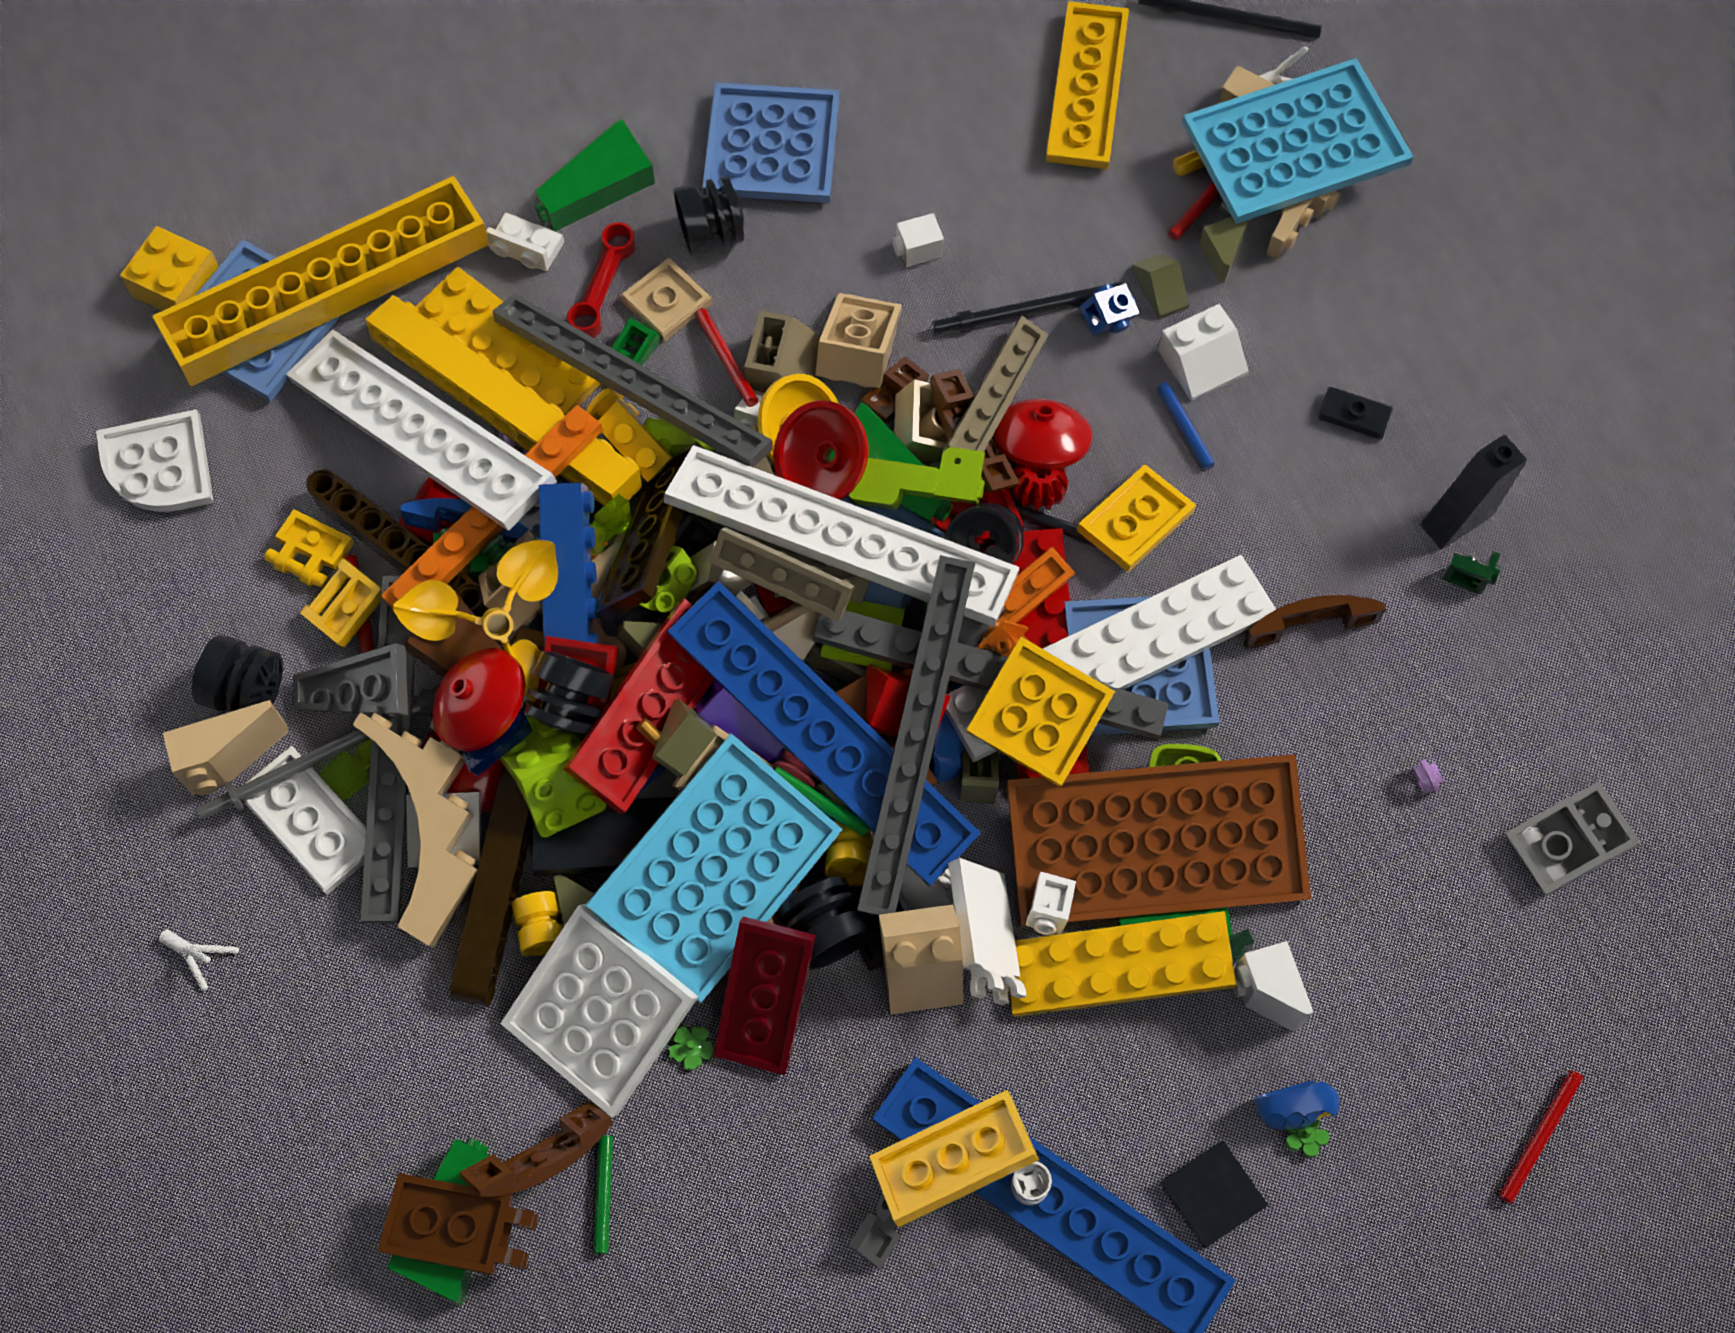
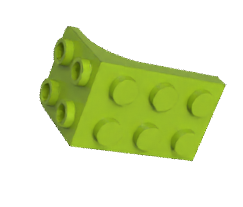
M527 714L521 732H505L488 746L517 783L531 812L538 833L542 837H548L602 812L606 807V803L563 770L581 744L578 737L574 733L546 726Z

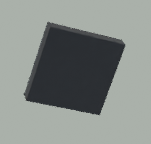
M1224 1140L1160 1183L1204 1249L1268 1206Z

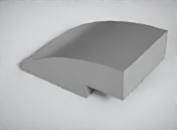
M1600 781L1570 798L1569 796L1505 833L1545 896L1638 847L1641 842Z

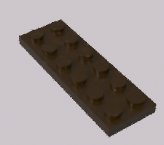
M697 441L671 455L673 459L651 482L645 481L594 613L604 622L618 615L623 616L631 608L641 603L646 604L655 597L658 591L656 586L660 575L667 566L666 559L668 553L676 541V531L685 517L683 509L664 503L665 492L692 446L695 445L705 449Z

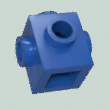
M1112 284L1104 285L1095 290L1094 294L1080 306L1093 336L1111 330L1112 334L1124 331L1130 327L1129 321L1139 314L1136 301L1130 294L1126 284L1114 288Z

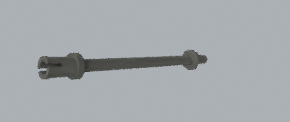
M439 685L430 690H427V688L420 690V695L413 702L412 717L421 713H431L432 715L433 702ZM356 729L237 788H234L230 782H227L224 785L228 792L196 807L197 813L201 820H204L235 805L238 812L244 810L241 801L370 739V737Z

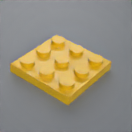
M1020 636L965 732L1061 787L1115 691Z

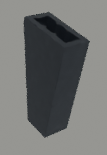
M1503 434L1475 454L1424 518L1420 526L1438 547L1443 550L1494 516L1528 459Z

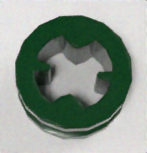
M502 532L479 553L481 557H488V564L490 566L513 546L511 541H504V534Z

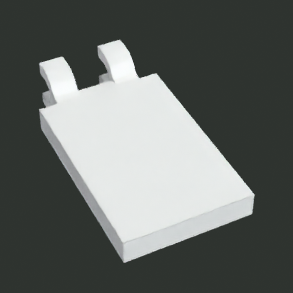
M961 858L949 862L955 913L960 926L963 968L971 971V996L980 999L986 997L985 985L988 982V988L993 990L994 1003L1000 1005L1008 1004V991L1010 988L1012 996L1020 999L1026 997L1024 984L1016 979L1020 977L1004 874Z

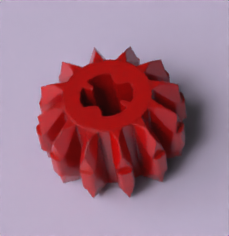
M1018 463L1015 467L1014 473L1019 484L1011 489L1013 490L1014 499L1021 500L1023 507L1032 505L1037 511L1039 507L1043 506L1051 510L1054 504H1061L1065 492L1068 490L1069 483L1065 467L1038 469Z

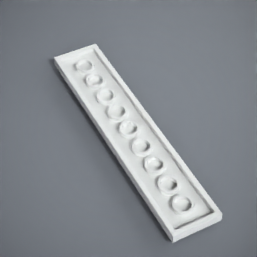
M333 329L286 374L293 384L508 531L539 501V485L555 484L557 482L551 472Z
M695 445L692 446L664 496V503L928 603L940 555L974 562V572L963 616L995 627L1020 568Z
M1239 555L1043 648V650L1104 685L1124 690L1252 628L1259 620L1276 610L1243 556ZM965 685L948 693L951 697L945 713L972 761L975 762L997 750L965 732L988 691Z

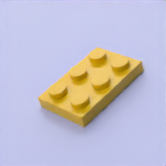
M1144 464L1078 524L1077 531L1124 570L1130 572L1194 512L1196 504Z

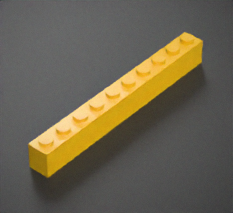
M392 295L365 319L370 337L374 342L526 451H530L565 416L558 406L543 401L531 387H524L519 384L507 370H500L492 365L483 353H475L466 346L460 337L448 334L436 320L424 317L408 301L403 302L395 295ZM595 438L560 473L561 476L571 483H583L588 486V491L593 492L594 499L614 514L642 488L638 464L630 457L626 456L624 458L604 439L599 440Z

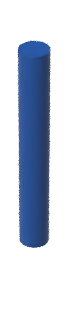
M1169 383L1160 384L1157 387V391L1203 470L1212 468L1215 465L1213 458Z

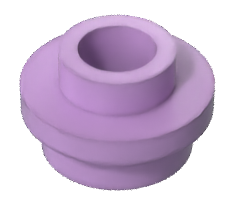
M1425 759L1420 760V765L1412 768L1419 786L1424 794L1430 791L1434 793L1439 792L1438 784L1443 782V778L1437 765L1434 762L1428 764Z

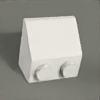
M1220 303L1162 331L1158 352L1191 401L1248 375L1249 370L1237 328Z
M1285 941L1244 953L1234 969L1237 988H1233L1235 995L1242 997L1245 1007L1291 1031L1299 1030L1314 1012L1288 942Z

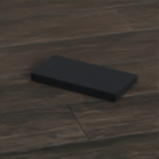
M676 797L634 799L626 813L622 814L617 813L606 804L602 812L548 837H542L534 823L532 870L534 876L614 871Z

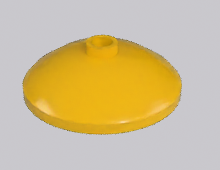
M806 374L784 376L776 380L763 395L758 410V432L772 440V451L767 455L773 463L777 434L784 421L794 410L812 401L825 400L838 403L833 392L819 379Z

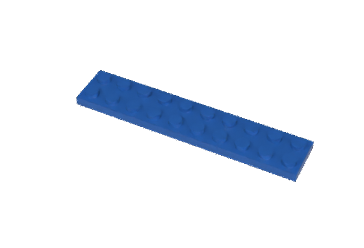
M718 581L667 631L668 635L714 680L730 692L775 739L875 834L895 750ZM927 780L925 781L906 865L930 887L949 868L948 863L956 860L981 832Z
M915 1057L872 1118V1122L899 1141H902L981 1102ZM1030 1136L1029 1138L1039 1158L1036 1162H1040L1047 1167L1052 1179L1050 1191L1041 1203L1028 1206L1021 1204L1015 1199L1011 1191V1181L1014 1172L973 1192L1171 1333H1204L1236 1282V1279Z

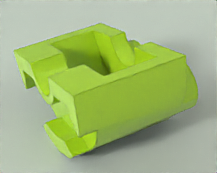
M674 545L671 547L666 559L667 566L660 575L656 586L658 591L655 597L646 604L641 603L639 606L653 611L668 612L676 606L678 601L686 598L692 583L696 579L697 572L691 563L690 557L683 548Z

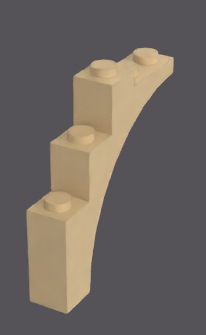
M1237 65L1222 86L1218 104L1276 84ZM1335 190L1282 208L1280 221L1271 237L1266 254L1278 259L1284 249L1290 251L1298 238L1299 233L1296 232L1300 226L1305 228L1312 216L1320 219L1326 209L1332 211L1341 193Z
M360 712L353 725L374 740L394 762L409 788L418 817L421 842L419 871L411 900L397 927L428 946L435 947L474 885L478 871L474 867L476 859L459 849L455 855L451 853L474 817L473 814L466 811L469 803L450 793L447 799L444 797L467 760L459 755V750L448 746L442 740L439 743L431 737L422 750L420 747L423 741L406 731H404L402 736L397 735L389 730L393 723L375 712L370 718Z

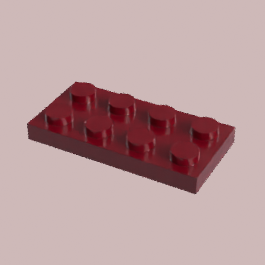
M744 916L741 918L714 1057L786 1075L816 935Z

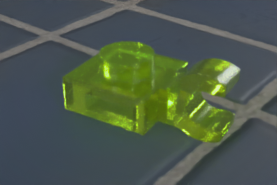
M620 494L594 515L595 521L590 525V527H594L596 538L595 548H590L593 555L602 552L605 547L604 539L608 541L615 534L622 533L630 523L629 501Z
M367 739L358 747L353 757L345 750L318 774L343 802L348 800L370 779L369 775L365 772L371 764L372 741L370 739Z

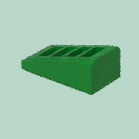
M630 317L611 348L643 366L656 349L661 338L657 332ZM635 335L645 340L642 345L632 340ZM629 345L638 352L636 355H633L624 349Z

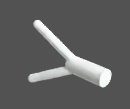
M1301 48L1297 53L1289 56L1276 69L1262 74L1260 77L1272 83H1282L1291 80L1290 78L1281 77L1280 74L1308 51V48Z
M168 929L164 930L159 936L160 943L184 957L200 989L203 991L208 989V985L194 958L207 964L211 959L204 953H239L238 947L191 944Z

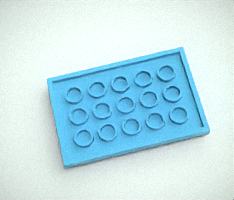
M1357 58L1186 114L1182 120L1187 134L1236 224L1411 165L1414 158Z
M731 733L585 906L638 950L651 957L698 996L697 1001L701 1003L731 967L741 918L744 916L767 922L843 829Z

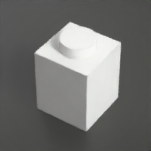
M934 213L897 223L896 237L892 238L896 255L903 257L906 267L943 257L944 238Z

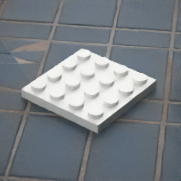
M582 904L576 908L500 1024L613 1118L620 1113L698 996L651 957L638 950L590 911L585 904Z

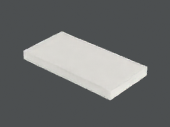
M290 746L248 782L301 757V755L293 746ZM312 767L243 800L326 895L331 893L364 865L366 827Z

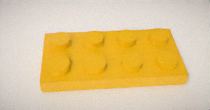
M1008 1090L869 1156L893 1221L898 1227L1039 1160Z

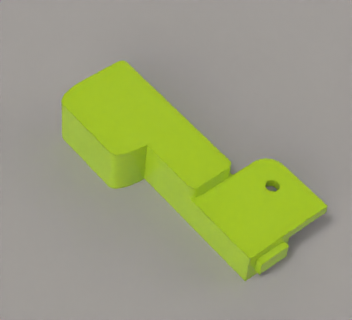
M955 447L947 448L942 454L940 469L868 458L863 477L849 496L858 505L896 510L900 506L903 494L978 505L979 499H982L985 481L981 477L985 452ZM961 459V463L955 464V460Z

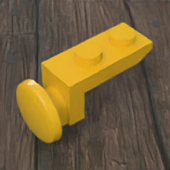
M607 387L590 402L586 412L602 424L604 436L624 457L632 458L640 467L641 476L647 482H651L673 458L667 449L637 418L640 413L630 403L624 402V396Z

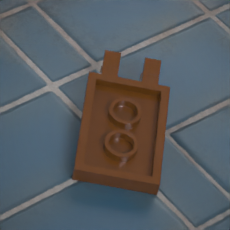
M398 1173L377 1252L493 1276L495 1275L497 1264L526 1270L529 1254L525 1253L524 1250L507 1248L512 1226L535 1231L539 1215L535 1214V1211L511 1207L514 1198L511 1194L483 1197L478 1195L469 1186Z

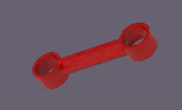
M614 222L604 228L602 232L604 252L582 302L573 305L567 314L570 325L593 338L598 336L602 330L600 309L621 260L629 258L636 248L632 228L622 222ZM615 236H625L630 239L627 244L620 247L608 244L609 240ZM582 315H591L596 318L595 322L588 327H578L574 324V321Z

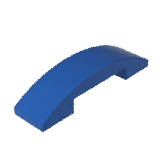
M430 498L404 503L400 508L404 524L438 532L442 520L456 523L472 506L462 499ZM518 521L509 531L504 528L501 532L504 534L503 539L505 542L511 541L514 544L529 529Z

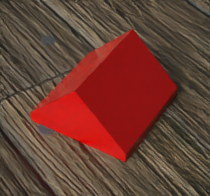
M870 664L867 666L866 723L876 732L898 738L911 676ZM947 693L945 694L938 729L951 697Z

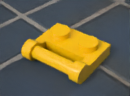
M342 558L337 564L339 569L310 606L306 604L300 611V614L333 641L345 648L381 602L382 588ZM349 577H350V578H351L350 581H349V582L346 584V586L342 589V591H341V592L339 593V595L335 598V600L331 603V605L328 607V609L324 612L323 615H320V614L322 613V611L326 608V606L330 603V601L334 598V596L337 594V592L341 589V587L345 584V582H346V581L349 579Z

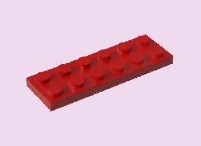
M685 598L678 601L563 768V770L619 814L626 813L658 764L652 758L655 747L636 729V726L644 718H647L662 732L673 701L679 699L694 710L714 680L667 633L693 606Z

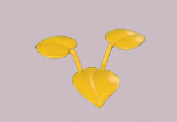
M546 540L524 542L514 546L502 556L497 566V579L501 584L511 589L508 592L504 606L487 610L483 617L455 611L458 606L457 594L448 584L438 580H428L415 585L393 604V610L399 621L409 631L427 640L438 641L450 637L455 631L454 618L482 625L490 638L501 640L504 647L501 650L512 655L520 663L525 675V695L531 701H536V698L529 695L527 691L529 687H538L539 677L533 673L541 651L534 643L526 639L518 640L510 646L508 636L513 630V620L508 613L511 610V604L516 593L523 600L535 602L545 599L553 592L558 580L556 549L553 542Z

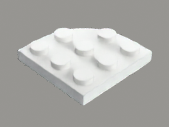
M197 409L96 431L103 473L117 494L130 504L150 511L171 512L214 503L201 416Z

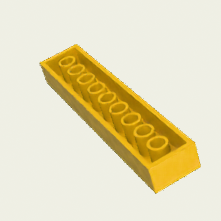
M453 175L152 315L178 366L190 387L488 246L485 224Z

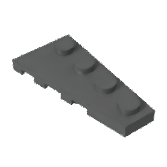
M394 643L293 675L294 709L311 712H361L363 714H373L375 712L376 714L408 715L406 646Z

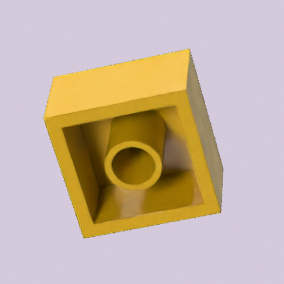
M156 225L119 276L132 297L163 311L195 296L219 268V265L212 251Z

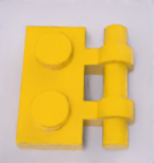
M293 509L275 535L277 541L284 545L280 552L269 548L264 555V560L273 564L274 569L284 574L289 572L299 577L300 582L310 587L315 585L323 589L330 580V577L320 573L321 569L326 565L337 570V564L348 554L354 545L352 537ZM298 552L310 558L306 565L294 560Z

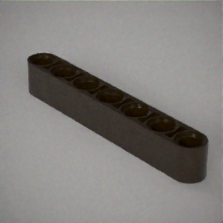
M328 469L315 470L307 478V490L317 506L400 572L404 573L430 548ZM330 488L328 491L322 493V491H324L325 489ZM354 506L350 511H346L349 507ZM379 525L374 530H369L372 526ZM404 543L400 548L393 549L396 545ZM460 571L451 580L454 582L450 587L455 590L466 605L475 600L479 601L469 609L475 616L483 617L484 613L489 609L484 605L480 585Z
M504 765L501 770L450 986L451 1000L486 1007L491 1004L494 997L513 915L511 904L517 898L534 825L528 805L517 783Z

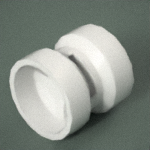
M1034 1162L1015 1171L1011 1181L1013 1196L1024 1205L1032 1206L1041 1203L1050 1191L1052 1184L1051 1174L1047 1167L1040 1162Z

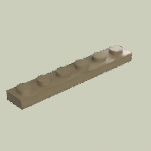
M1021 316L942 453L950 447L984 452L1048 336L1047 333L1025 317ZM956 459L955 462L960 464L961 459Z

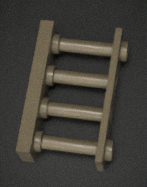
M726 527L720 530L709 560L711 564L836 621L843 618L849 600L860 605L863 603L871 583L870 580L749 534L743 532L739 534Z

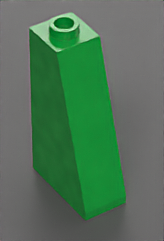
M620 119L535 190L538 204L534 205V208L541 222L547 221L552 230L557 231L655 184L653 165L624 120Z
M861 402L855 415L861 421L867 435L868 458L924 466L870 407ZM834 450L830 453V461L834 459ZM903 494L900 507L935 527L939 520L941 522L945 521L951 512L953 504L948 500Z
M455 1138L433 1180L469 1186L461 1179L460 1172L490 1156L486 1154L489 1147L472 1138H468L466 1143ZM392 1256L387 1265V1268L461 1306L466 1298L471 1271Z

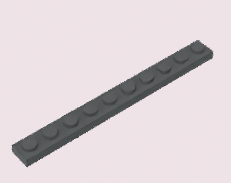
M514 293L492 311L495 322L732 460L754 467L772 451L771 439L518 294Z
M943 555L939 557L858 905V912L875 916L896 912L975 567L974 562Z
M383 576L381 595L400 576ZM381 597L378 648L394 643L402 645L411 631L399 621L393 608L385 603ZM407 651L408 715L378 714L393 723L389 730L399 736H402L404 731L411 734L415 657ZM372 740L360 921L362 924H399L408 786L394 762L374 740Z
M845 610L843 618L839 621L820 613L812 641L913 670L922 632ZM957 642L949 680L989 691L1008 657ZM1105 685L1114 690L1115 693L1098 723L1158 740L1162 734L1168 703Z

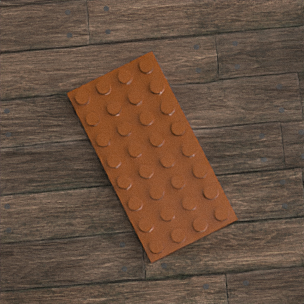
M1296 754L1068 774L1061 787L1044 777L1006 780L1020 926H1026V920L1031 910L1037 878L1040 872L1076 881L1067 922L1311 900Z

